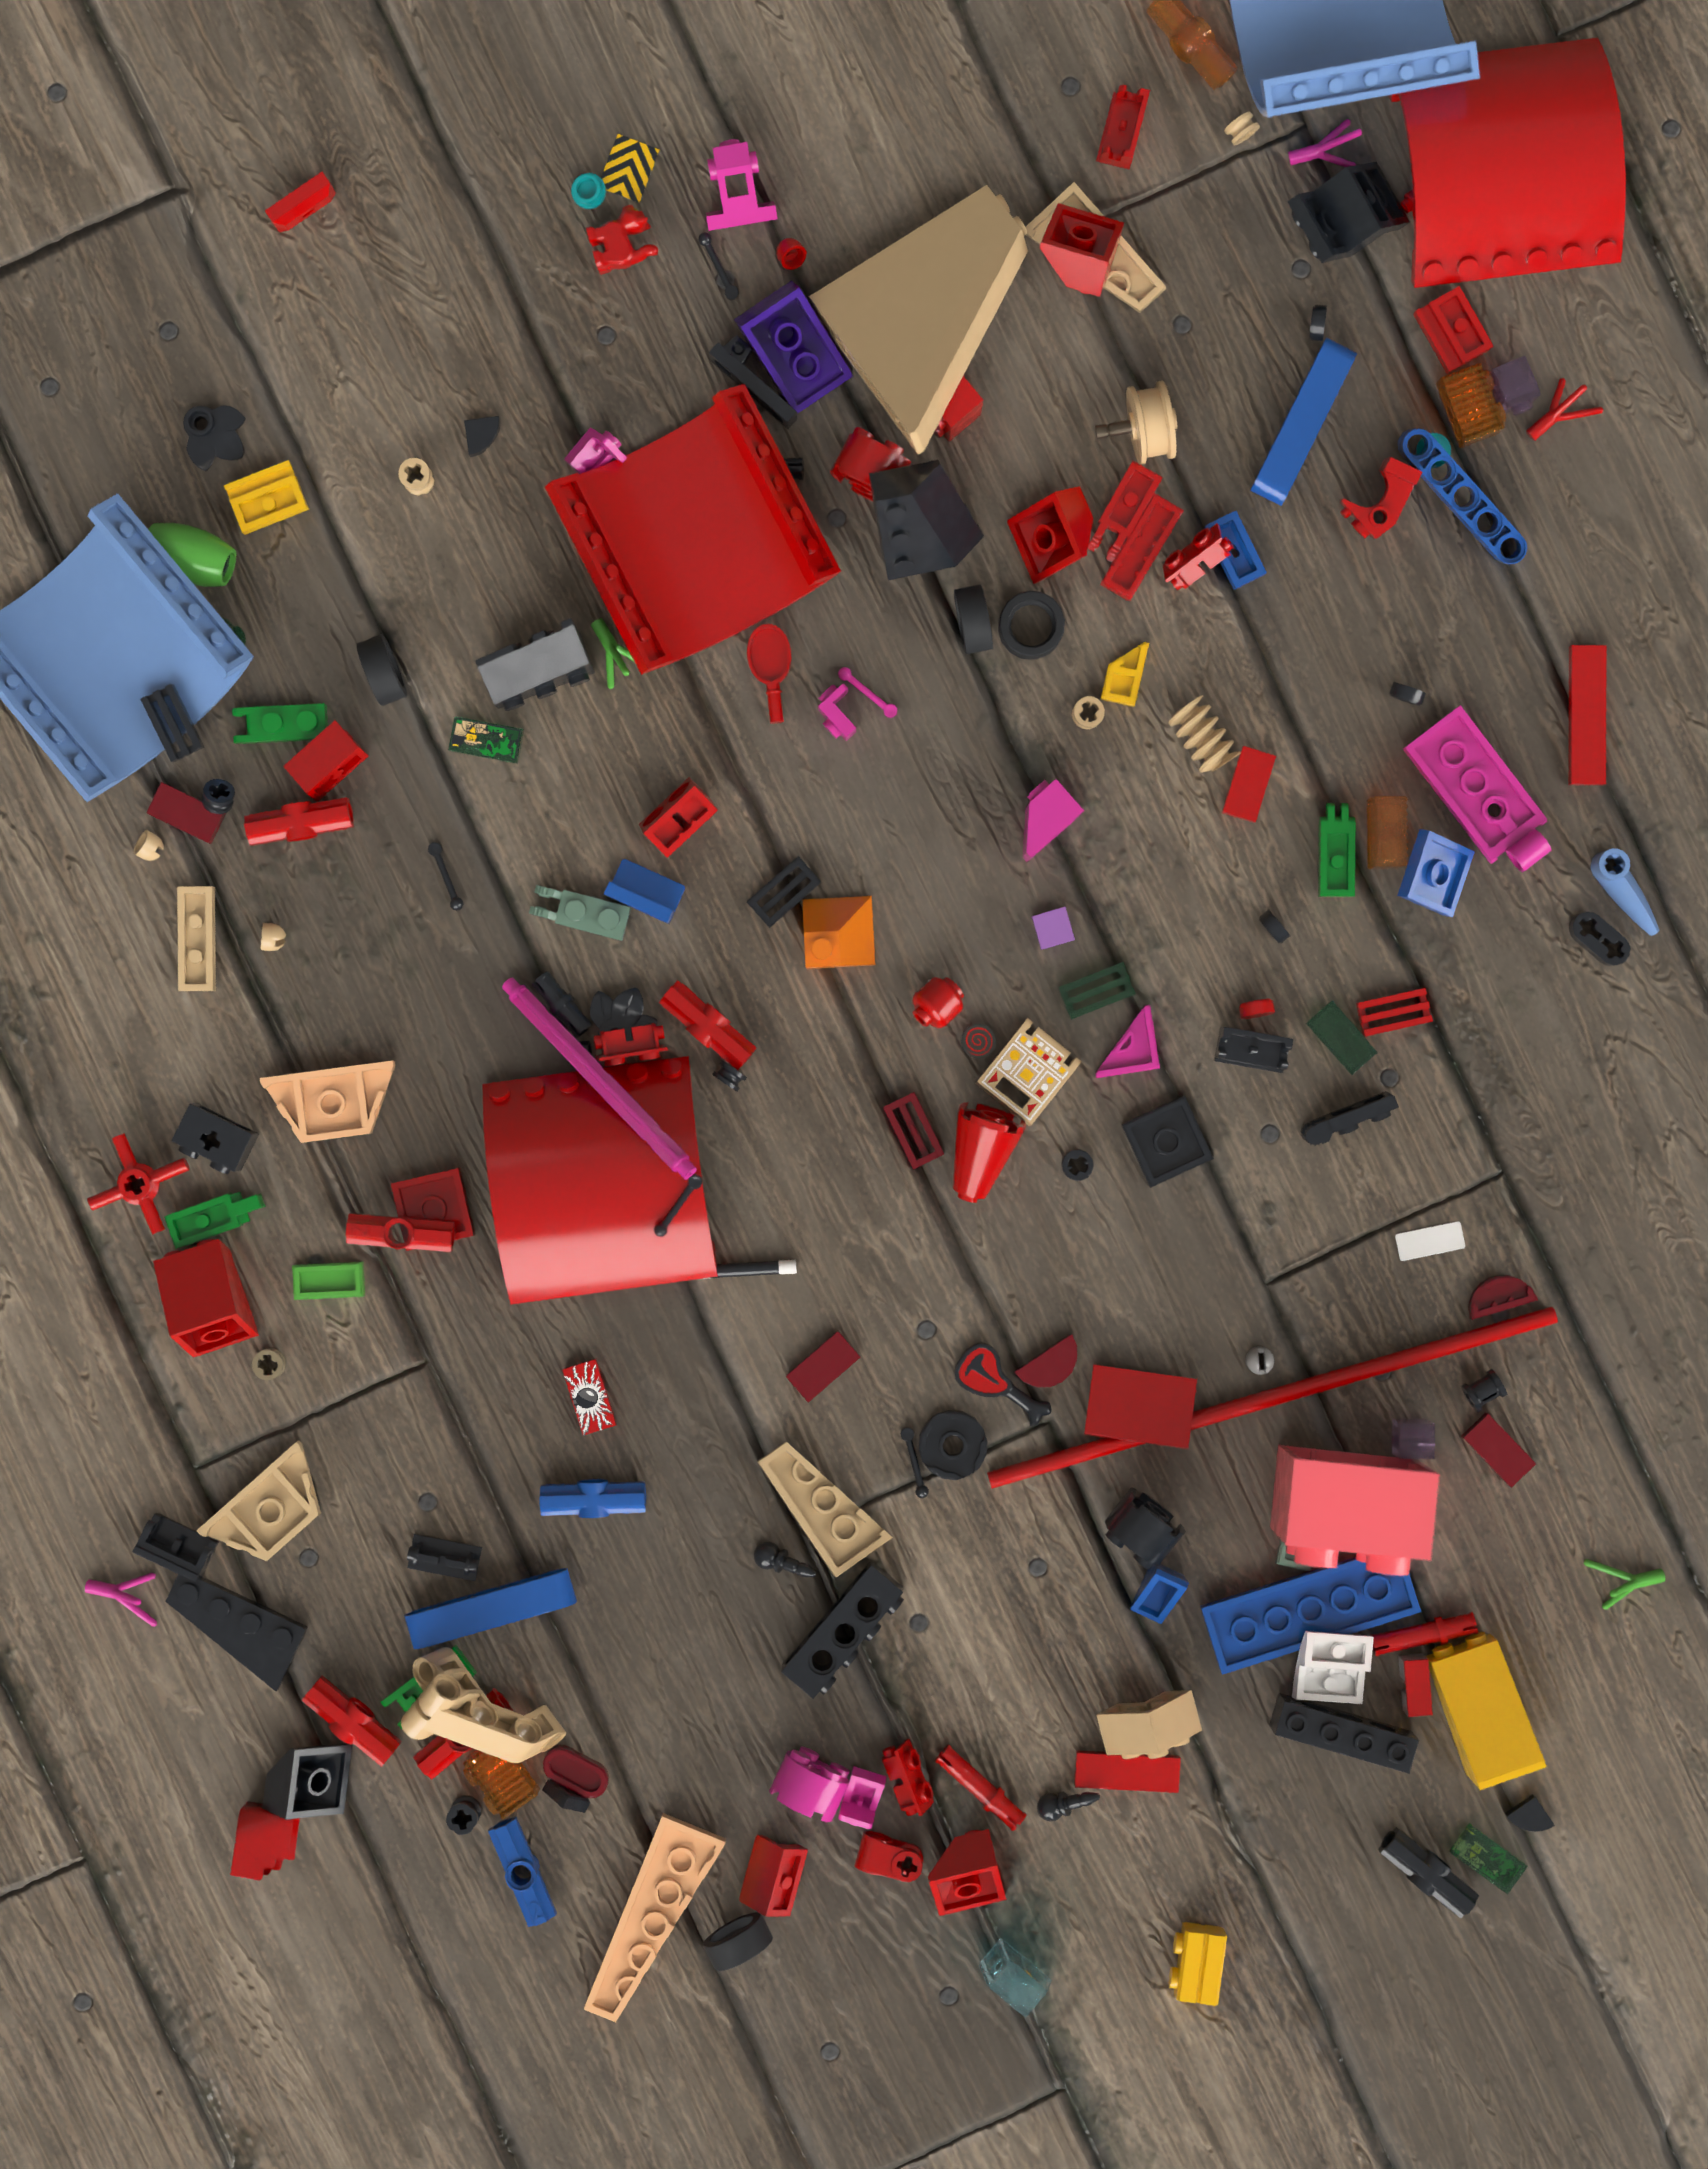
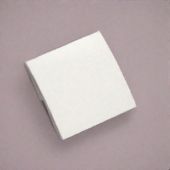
M1305 1631L1296 1663L1292 1697L1296 1700L1362 1704L1365 1671L1371 1672L1374 1637Z

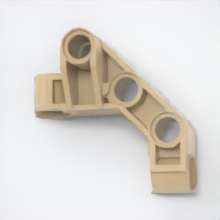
M442 1647L419 1657L413 1663L412 1671L414 1678L423 1692L401 1719L403 1731L413 1739L421 1740L436 1734L503 1760L519 1763L540 1752L551 1749L566 1736V1731L547 1705L540 1706L526 1715H521L492 1704L456 1653L448 1647Z

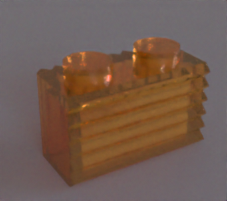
M1481 363L1443 376L1436 382V387L1460 449L1496 436L1505 428V410L1500 402H1495L1491 391L1494 389L1493 378L1488 370L1482 369Z
M1374 796L1367 800V869H1400L1408 864L1406 858L1409 855L1406 851L1409 848L1406 844L1409 841L1406 837L1409 834L1406 830L1409 827L1406 823L1409 820L1406 816L1409 813L1406 809L1409 806L1406 802L1409 799L1406 796Z
M477 1749L469 1754L463 1762L465 1767L463 1773L468 1782L473 1787L479 1785L480 1789L484 1792L485 1797L483 1800L489 1811L493 1815L499 1813L503 1820L535 1798L540 1791V1787L522 1762L512 1763Z

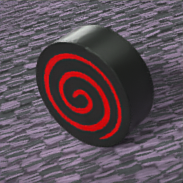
M975 1024L963 1032L961 1046L968 1056L975 1059L985 1058L995 1049L996 1037L988 1026Z

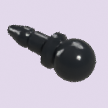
M772 1542L760 1543L754 1551V1561L762 1569L774 1568V1571L777 1573L784 1569L801 1577H815L816 1575L815 1570L809 1565L788 1557V1550H780Z
M1064 1791L1058 1795L1047 1793L1038 1800L1037 1811L1042 1819L1049 1822L1056 1821L1062 1815L1065 1817L1070 1816L1073 1809L1090 1806L1100 1799V1794L1082 1792L1081 1794L1068 1796Z

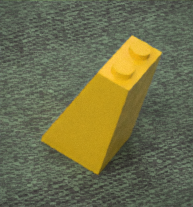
M1478 1632L1476 1635L1467 1636L1464 1643L1453 1646L1451 1643L1435 1647L1432 1650L1433 1654L1425 1656L1429 1661V1670L1465 1773L1479 1790L1547 1767L1502 1650L1495 1637L1491 1634L1486 1635L1485 1632Z

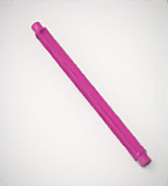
M513 977L506 980L502 985V989L509 995V1000L633 1130L650 1144L655 1153L674 1172L677 1171L684 1179L690 1178L696 1172V1167L689 1161V1156L667 1133H664L659 1128V1125L609 1073H606L600 1063L546 1010V1007L525 985H520Z

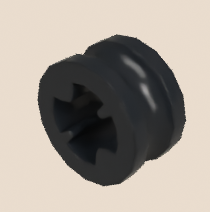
M223 779L208 781L203 788L202 804L204 808L214 814L227 813L233 807L235 789L232 784ZM219 794L223 795V796H220L218 799L213 798V797H217Z
M721 1060L719 1063L721 1065L720 1070L714 1071L712 1075L738 1092L740 1089L738 1086L739 1082L745 1081L747 1077Z
M1079 1149L1066 1153L1061 1163L1064 1174L1069 1179L1075 1181L1088 1178L1094 1168L1091 1156ZM1081 1155L1086 1159L1083 1164H1087L1085 1172L1078 1171L1074 1175L1069 1171L1072 1166H1068V1162L1071 1158L1077 1159Z

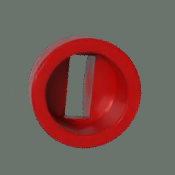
M792 237L784 238L779 242L776 249L779 262L788 270L800 267L807 256L803 245Z

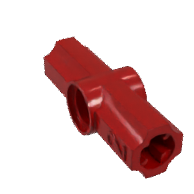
M347 797L318 803L310 801L291 803L281 806L279 810L264 811L244 816L245 833L251 846L287 840V842L316 838L318 837L317 834L335 832L354 827L353 810Z
M678 980L658 1002L681 1021L691 1035L708 1049L711 1047L722 1059L737 1070L747 1062L757 1049L756 1046L730 1025L731 1022L708 1002L705 1004L694 992Z
M349 1213L346 1223V1244L452 1252L455 1241V1222L416 1219L406 1216L392 1217ZM397 1223L404 1224L409 1230V1236L405 1242L397 1241L393 1236L392 1230Z
M323 1675L301 1700L329 1723L328 1727L335 1736L347 1744L356 1745L381 1767L402 1742L374 1719V1713L366 1704L357 1698H349Z
M495 1688L486 1694V1697L492 1704L513 1711L508 1700ZM437 1735L414 1754L413 1758L423 1774L432 1780L463 1753L472 1748Z

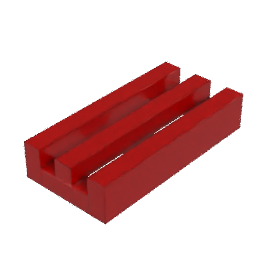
M1426 988L1356 1003L1363 1037L1433 1022L1429 1011V1001L1426 998ZM1413 997H1418L1419 1000L1418 1004L1366 1015L1365 1008ZM1421 1010L1422 1017L1369 1028L1368 1024L1370 1021Z

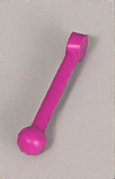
M842 667L839 669L838 677L843 681L850 682L881 707L887 718H894L896 716L897 707L895 705L887 704L851 675L852 673L849 668Z

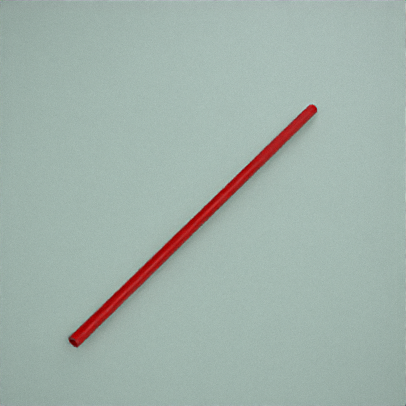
M1553 1306L1200 1409L1193 1412L1191 1430L1558 1323L1557 1314ZM1101 1438L987 1472L993 1489L1147 1443Z

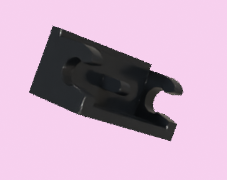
M1220 1027L1214 1061L1283 1073V1070H1287L1289 1065L1287 1056L1288 1052L1292 1049L1293 1039Z
M156 1512L152 1519L146 1523L132 1552L196 1582L204 1575L219 1541L208 1536L204 1537L197 1531Z

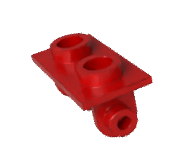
M1218 523L1210 529L1205 528L1201 530L1184 549L1176 550L1167 557L1162 565L1167 583L1171 581L1177 590L1182 587L1186 589L1205 574V570L1199 565L1201 561H1204L1212 569L1231 555L1230 550L1234 546L1227 537L1222 538Z
M655 1023L631 1027L632 1040L626 1041L624 1028L600 1031V1035L593 1036L595 1050L602 1049V1054L595 1055V1059L604 1061L605 1066L626 1063L625 1057L639 1055V1060L656 1059L660 1057L659 1052L668 1051L667 1046L664 1044L659 1045V1040L665 1038L663 1026H656Z
M909 1738L897 1749L895 1746L883 1749L882 1753L884 1756L881 1760L890 1781L899 1778L903 1781V1783L893 1787L901 1811H905L907 1816L916 1813L922 1816L934 1803L933 1790L929 1782L925 1780L920 1767V1756L917 1750L913 1748Z

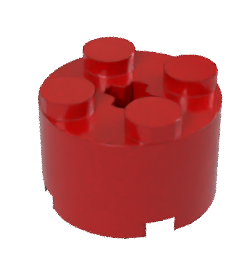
M855 427L853 433L849 434L830 470V474L840 483H842L844 478L847 479L849 484L852 485L851 491L873 501L869 473L909 466L911 461L902 455L904 449L888 440L882 444L874 440V436L863 428Z

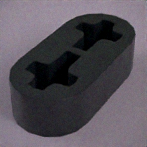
M1584 912L1577 914L1570 921V936L1602 964L1616 966L1628 959L1631 949L1629 942L1599 915L1593 912ZM1591 920L1593 924L1590 928L1598 937L1595 938L1591 934H1584L1582 936L1580 934L1582 926L1579 922ZM1602 940L1608 944H1615L1617 942L1619 944L1617 948L1620 954L1619 957L1612 956L1608 958L1606 954L1609 950L1601 943Z

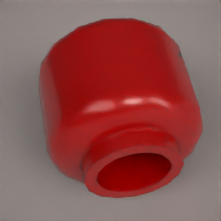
M933 977L914 993L912 1002L915 1010L912 1013L916 1020L924 1027L930 1024L936 1028H943L963 1010L962 999L964 994L960 987L950 978Z

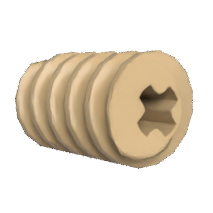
M1204 695L1182 707L1168 722L1170 726L1182 725L1176 733L1178 738L1189 736V739L1183 746L1185 749L1197 748L1191 759L1193 761L1205 760L1199 768L1200 773L1214 772L1241 754L1240 751L1228 752L1234 743L1232 739L1220 740L1226 732L1225 728L1213 729L1219 718L1217 716L1205 717L1211 706L1209 704L1204 706L1197 705Z

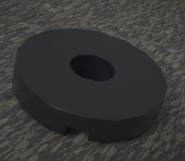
M947 1410L937 1413L925 1423L920 1433L918 1448L923 1463L931 1473L942 1479L959 1480L971 1475L981 1467L987 1454L988 1442L983 1427L975 1417L964 1411ZM958 1436L963 1441V1448L959 1453L953 1455L943 1449V1442L947 1437Z

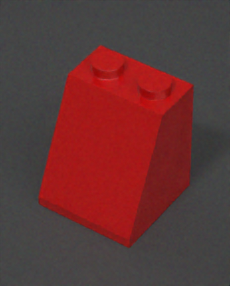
M206 1239L199 1242L193 1248L184 1251H171L166 1253L163 1258L153 1261L169 1336L193 1358L259 1336L231 1251L220 1239Z

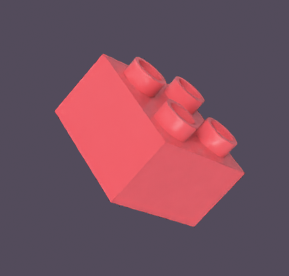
M1278 1445L1270 1528L1286 1545V1553L1295 1555V1563L1313 1567L1336 1568L1339 1551L1356 1553V1560L1366 1563V1570L1388 1575H1409L1411 1559L1431 1561L1439 1473L1417 1459Z

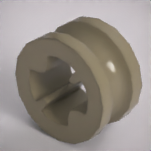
M267 1348L258 1352L252 1361V1369L255 1375L266 1381L279 1377L286 1368V1358L282 1352L274 1348ZM266 1355H271L272 1361L278 1363V1367L271 1370L272 1374L267 1373V1368L261 1366V1360L267 1359Z

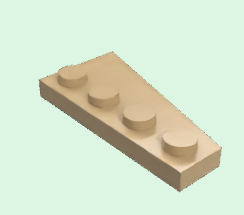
M1073 182L1026 226L1028 233L1026 236L1041 244L1058 203L1100 216L1104 215L1077 184ZM1121 236L1104 289L1140 313L1166 290V286Z
M784 1442L757 1461L834 1577H838L893 1538L789 1443Z

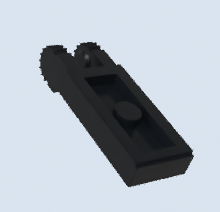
M1385 1091L1311 1120L1310 1123L1307 1122V1124L1301 1127V1136L1310 1145L1324 1144L1329 1142L1334 1132L1338 1131L1339 1135H1343L1359 1128L1358 1123L1371 1119L1372 1122L1386 1119L1392 1115L1390 1111L1399 1108L1395 1096Z

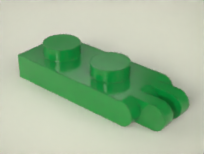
M1326 803V817H1319L1318 897H1355L1356 820L1355 817H1349L1348 803H1340V817H1335V804Z

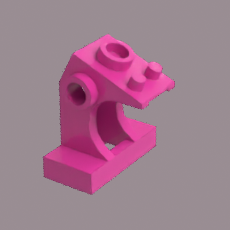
M736 139L719 143V147H713L714 158L707 159L711 181L718 180L723 210L706 213L708 230L778 219L774 201L757 204L753 173H759L756 151L749 152L747 142L740 143ZM745 173L748 194L728 197L724 176Z

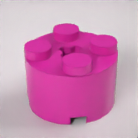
M803 1746L800 1747L799 1751H787L769 1789L770 1794L779 1792L777 1800L800 1814L811 1818L813 1813L817 1812L823 1814L821 1821L831 1822L850 1783V1780L847 1778L850 1771L834 1762L828 1765L819 1761L820 1755L817 1752Z

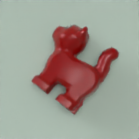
M633 205L624 206L616 220L608 221L597 228L592 226L586 227L592 247L605 246L604 252L599 250L592 251L600 275L609 273L614 269H627L649 256H656L658 254V248L653 244H647L634 250L629 235L640 234L650 229L651 226L647 223L648 218L645 217L643 211L634 208Z

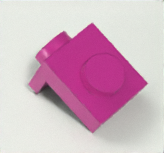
M590 427L564 460L578 474L610 463L613 458L623 463L627 457L618 449L622 444L608 431L601 434Z
M844 683L838 688L833 684L818 698L822 702L818 706V711L825 717L826 720L822 724L836 739L841 735L847 741L856 733V727L835 704L848 693V687Z
M853 1766L849 1777L850 1783L842 1798L838 1819L853 1826L871 1829L887 1776Z

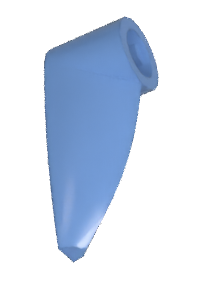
M1617 848L1608 849L1596 854L1591 862V872L1615 903L1650 936L1658 933L1660 930L1648 901L1629 871L1630 859L1623 850ZM1605 859H1613L1616 866L1613 867L1615 871L1608 872L1605 865L1608 863Z

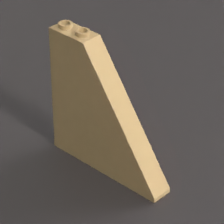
M987 185L809 296L820 322L918 455L925 450L1028 252L1024 236L1028 233L1022 220L1018 216L1013 218L1009 214L1010 209L1001 194L995 196Z

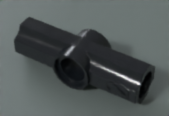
M1397 1827L1389 1831L1383 1838L1378 1849L1379 1852L1406 1873L1405 1876L1429 1897L1433 1895L1460 1918L1469 1914L1475 1907L1479 1894L1451 1871L1452 1869L1429 1849L1424 1850L1416 1841Z

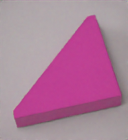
M1150 1005L1144 1006L1095 1072L1096 1078L1160 1068Z

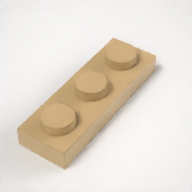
M177 887L178 991H216L215 887Z

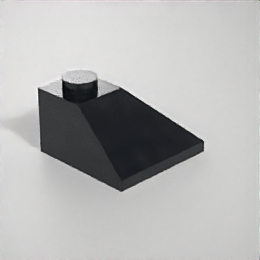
M346 1743L291 1748L267 1773L262 1809L286 1820L344 1814L352 1745Z

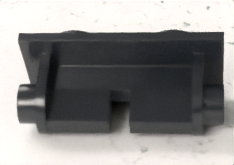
M414 1534L412 1546L409 1547L407 1560L409 1561L407 1568L476 1581L482 1547Z

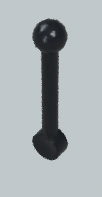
M706 232L701 233L698 241L700 245L705 246L726 288V298L729 300L737 299L739 295L738 288L731 285L711 245V235Z
M433 842L428 846V852L435 857L451 897L450 907L458 911L464 905L463 900L457 896L441 856L442 846L437 842Z
M693 1174L688 1179V1186L663 1222L654 1227L656 1236L663 1237L667 1234L668 1225L694 1189L701 1187L702 1178L699 1175Z
M905 1427L901 1430L900 1434L901 1438L906 1441L917 1484L915 1494L918 1498H925L929 1494V1489L924 1485L912 1441L914 1431L909 1427Z

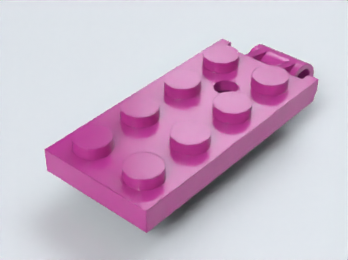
M1461 705L1403 748L1404 752L1490 864L1494 863L1497 857L1506 852L1514 866L1519 871L1524 872L1551 852L1548 841L1535 829L1545 824L1547 818ZM1490 804L1499 806L1500 813L1497 817L1489 815L1488 807Z

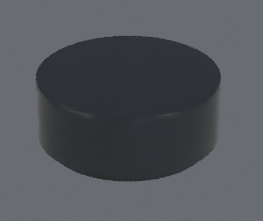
M1326 305L1313 306L1309 338L1313 341H1323Z
M1396 682L1392 683L1389 692L1391 697L1417 706L1423 704L1426 695L1421 690Z
M1269 909L1259 917V921L1278 943L1282 944L1290 937V934Z

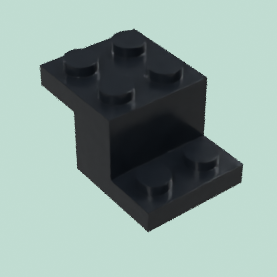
M1377 162L1346 167L1316 190L1297 194L1288 201L1292 209L1291 214L1294 222L1305 232L1309 240L1310 251L1317 259H1320L1321 263L1351 257L1384 233L1400 230L1410 223Z

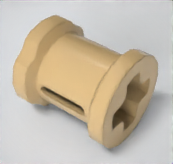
M409 458L400 465L398 471L399 479L411 494L419 496L430 492L435 482L432 471L423 460ZM412 472L415 474L421 472L423 479L421 481L416 479L412 481L410 475Z

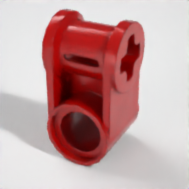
M864 1831L854 1866L868 1874L882 1875L902 1882H912L922 1872L923 1854L920 1848L913 1843L897 1840L875 1831ZM906 1856L912 1857V1864H910L909 1869L903 1867V1861L906 1859Z

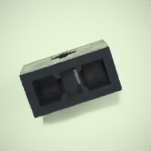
M190 1103L171 1141L180 1145L178 1151L194 1159H198L199 1155L211 1160L210 1167L224 1174H229L230 1170L233 1172L242 1170L259 1133L199 1103ZM217 1134L216 1139L221 1142L220 1146L211 1147L212 1141L207 1139L208 1136Z

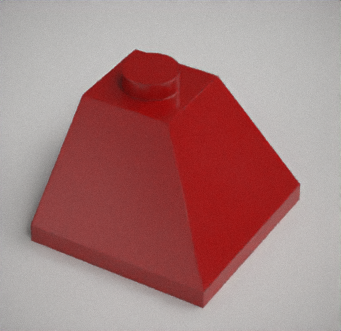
M1058 203L1042 238L1040 249L1066 287L1078 290L1083 294H1092L1100 297L1112 266L1124 222Z
M1080 486L1056 491L1007 520L1033 584L1043 581L1087 556L1094 518Z
M989 1829L982 1831L971 1830L964 1835L955 1837L928 1875V1881L939 1916L1006 1900Z

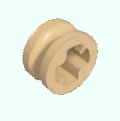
M1250 111L1236 118L1224 130L1227 135L1231 134L1233 136L1231 142L1235 146L1247 140L1260 128L1257 122H1252L1251 118L1253 115Z
M1083 697L1074 705L1072 719L1082 729L1095 728L1103 720L1104 706L1095 697ZM1088 704V708L1093 705L1096 708L1097 712L1093 715L1095 721L1088 722L1089 718H1086L1084 721L1080 717V713L1083 711L1082 705Z

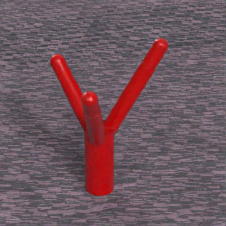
M1561 378L1548 412L1528 428L1526 433L1533 441H1536L1556 422L1603 413V408L1595 407L1562 413L1587 390V386L1585 384L1581 385L1558 406L1566 383V379Z

